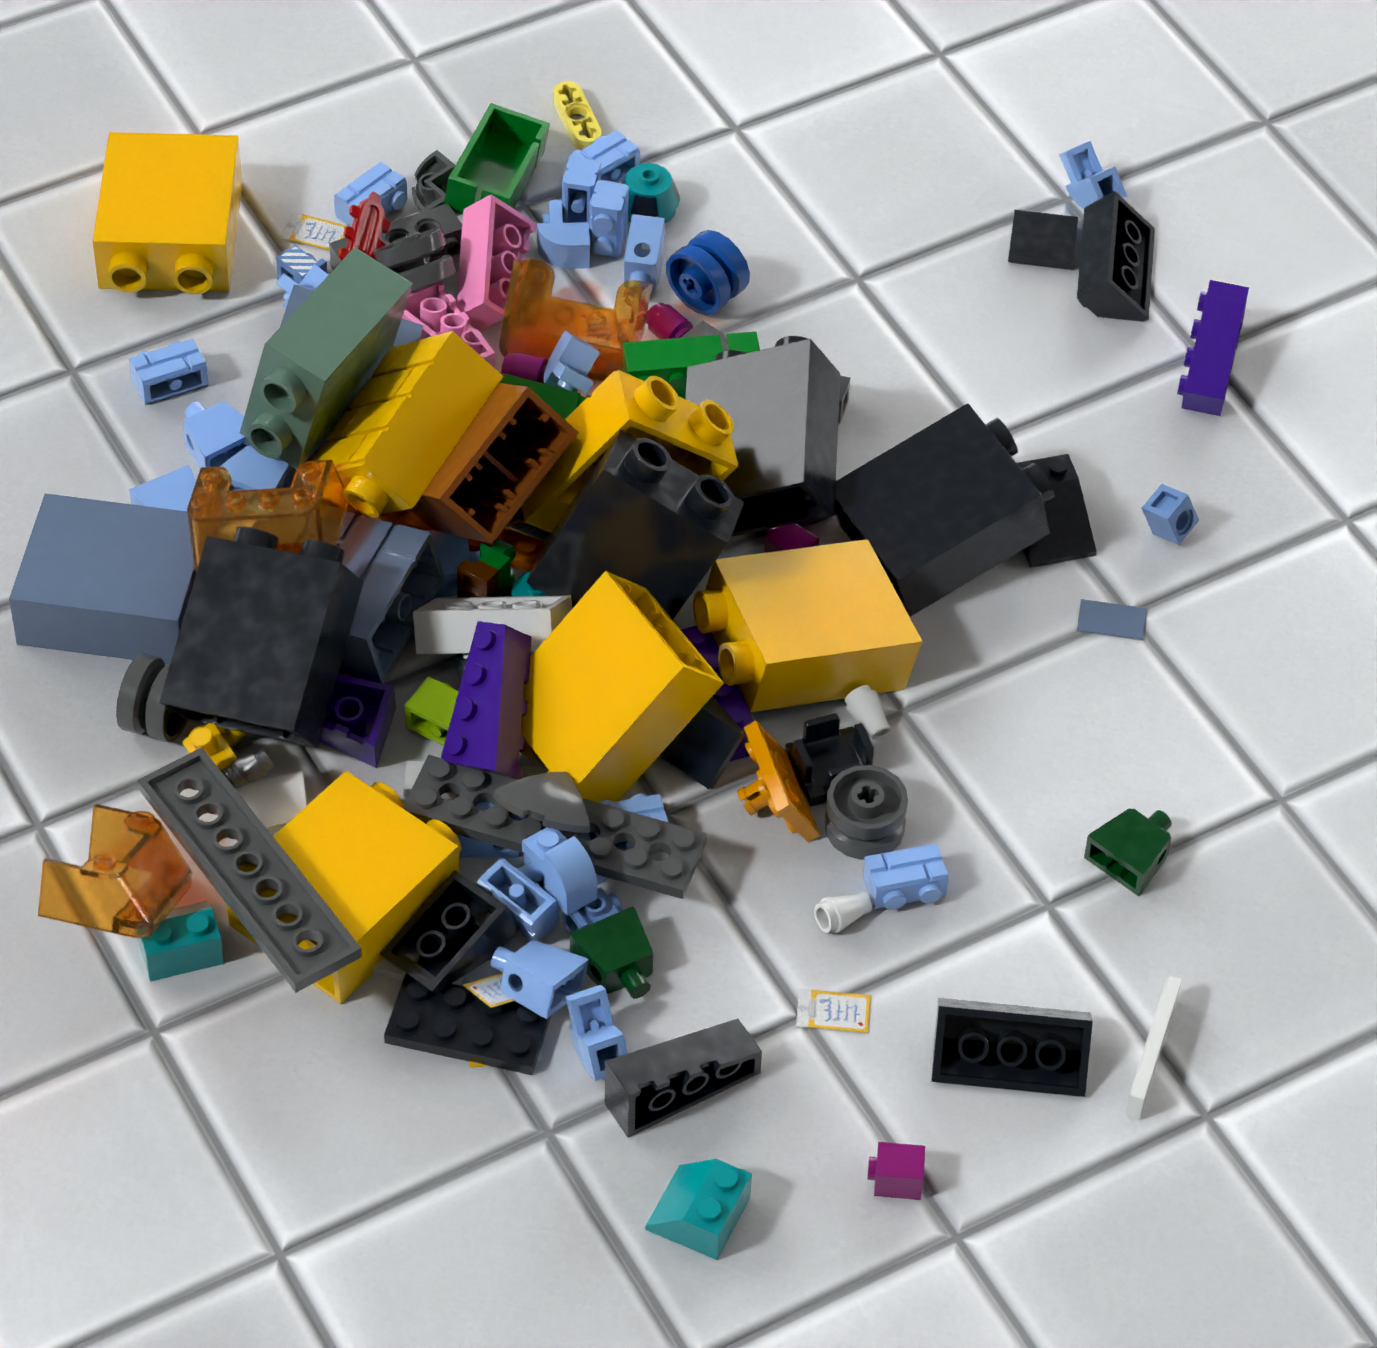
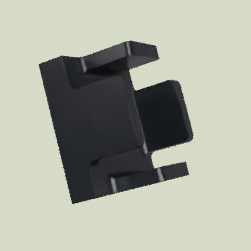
M837 713L814 718L804 722L802 739L786 743L785 750L788 753L810 807L826 803L831 781L841 771L853 766L873 765L874 747L862 723L855 724L854 727L839 729L840 718Z

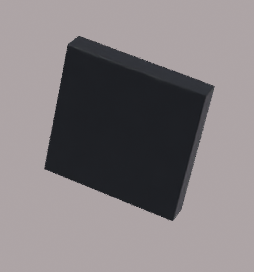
M1015 209L1008 262L1072 270L1078 217Z

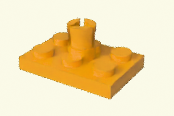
M757 721L745 726L744 730L749 742L745 743V747L754 762L758 763L760 768L756 771L758 779L755 782L737 790L740 801H746L743 805L745 810L752 816L759 812L760 809L769 805L776 818H784L787 827L793 834L798 832L807 842L821 836L787 751Z

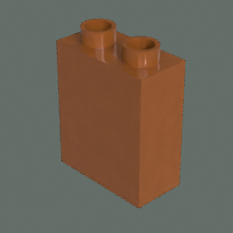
M499 383L418 502L410 510L435 531H442L492 544L579 432L529 387Z

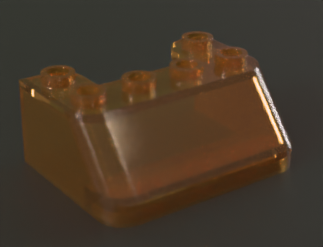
M529 257L514 260L499 340V349L503 357L505 358L507 354L514 355L515 352L549 360L554 348L566 330L591 344L600 352L587 377L604 381L614 370L622 371L623 343L641 341L653 283L639 280L624 282L618 288L614 309L554 297L552 296L555 275L553 268L547 262Z
M332 459L303 463L297 469L292 485L288 488L229 491L232 477L226 468L219 466L200 468L187 507L192 561L195 572H197L207 536L233 541L236 529L239 526L263 530L277 536L279 542L276 550L299 554L305 539L322 541L336 546L348 502L343 497L342 493L345 487Z

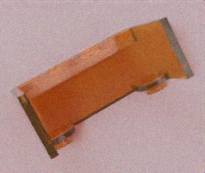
M95 804L93 806L88 860L82 866L48 858L43 860L38 916L132 938L148 937L155 932L191 888L193 872L160 820L155 818L152 813L146 811L131 812Z

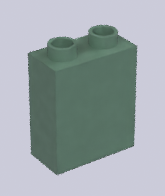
M354 247L264 344L240 429V434L248 439L251 446L258 453L268 458L278 457L297 470L332 432L344 413L351 410L349 406L368 379L373 378L371 376L389 349L393 347L412 289V282Z

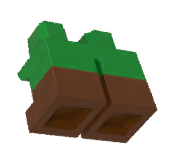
M498 540L492 547L481 543L480 558L475 563L465 559L457 567V589H459L457 591V598L506 597L510 586L515 581V572L511 568V561L516 557V548L502 540Z

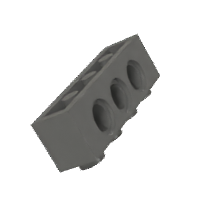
M447 203L391 222L389 231L382 233L380 239L388 245L394 240L416 232L442 228L447 244L439 252L430 255V258L442 254L453 256L460 253L462 223ZM347 238L329 243L330 264L333 270L342 261L338 257L340 248H347ZM401 267L392 268L391 270L396 271Z

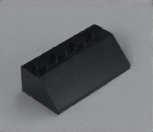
M1116 191L1084 208L1077 299L1083 307L1088 308L1097 317L1144 322L1149 319L1155 228Z
M938 998L931 1082L1085 1097L1093 1024L1091 1013Z

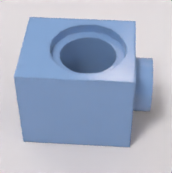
M1164 484L1158 487L1141 508L1152 534L1178 545L1199 522L1189 495Z

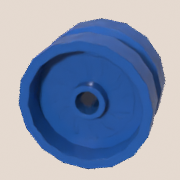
M706 230L700 232L689 241L687 246L681 247L672 254L666 262V275L676 296L688 308L706 316L719 311L727 304L729 299L735 298L744 291L750 282L748 264L740 249L728 237L717 231Z

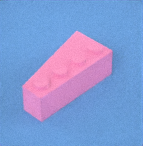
M492 194L463 209L456 306L461 313L465 312L470 318L472 328L479 331L507 318L517 288L514 282L516 277L521 275L523 269L521 260L523 254L528 252L531 244L528 238L531 233L535 232L537 225Z
M441 280L410 292L402 319L423 325L419 340L453 331L495 368L494 350L479 330L472 328L467 314L459 311L455 298L452 294L445 292L444 284Z

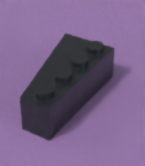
M737 1018L606 1060L605 1105L629 1138L760 1074L762 1051Z

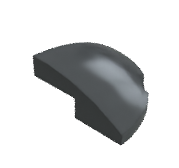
M438 150L425 158L414 174L417 184L416 190L415 187H412V195L419 212L444 205L448 178L455 164Z
M550 772L528 776L506 784L494 791L493 798L508 811L521 818H525L527 813L530 818L543 822L542 825L549 828L589 833L590 823L585 805L575 783L567 772Z

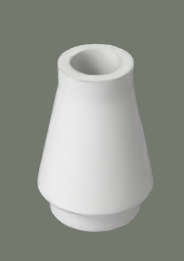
M863 685L854 689L846 696V710L858 723L863 724L873 740L881 739L891 731L876 690H871L870 686Z
M865 892L826 897L821 900L820 904L815 906L814 916L819 928L823 932L828 933L831 931L832 933H838L864 914L870 913L872 904Z

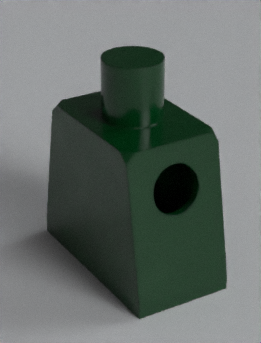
M1129 808L1088 835L1084 858L1139 897L1168 856L1172 837L1167 830L1172 826L1171 819L1161 810H1156L1147 818L1136 809Z
M633 906L570 933V953L589 959L586 974L597 986L602 985L606 989L607 994L624 987L633 999L640 998L648 993L651 985L646 978L653 973V951Z

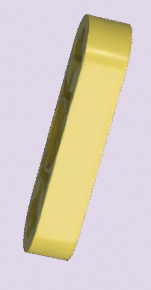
M570 81L557 84L553 90L554 106L575 149L583 150L593 144L598 137L602 136V130L581 87ZM579 114L585 116V118L574 120L570 116Z

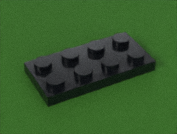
M405 974L384 1033V1043L533 1075L551 1016L547 1019L541 1017L516 1001L490 1008L466 987L457 984H450L438 993L433 994Z

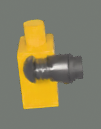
M214 723L194 728L190 732L189 737L185 738L182 742L188 753L202 747L234 788L265 778L266 774L269 773L268 771L275 767L264 749L237 759L230 746H236L247 733L217 727Z

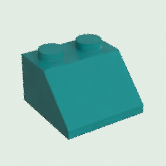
M207 901L133 918V924L150 982L224 964L221 936L213 909Z
M718 1159L679 1165L649 1218L645 1230L717 1260L750 1200L752 1173Z

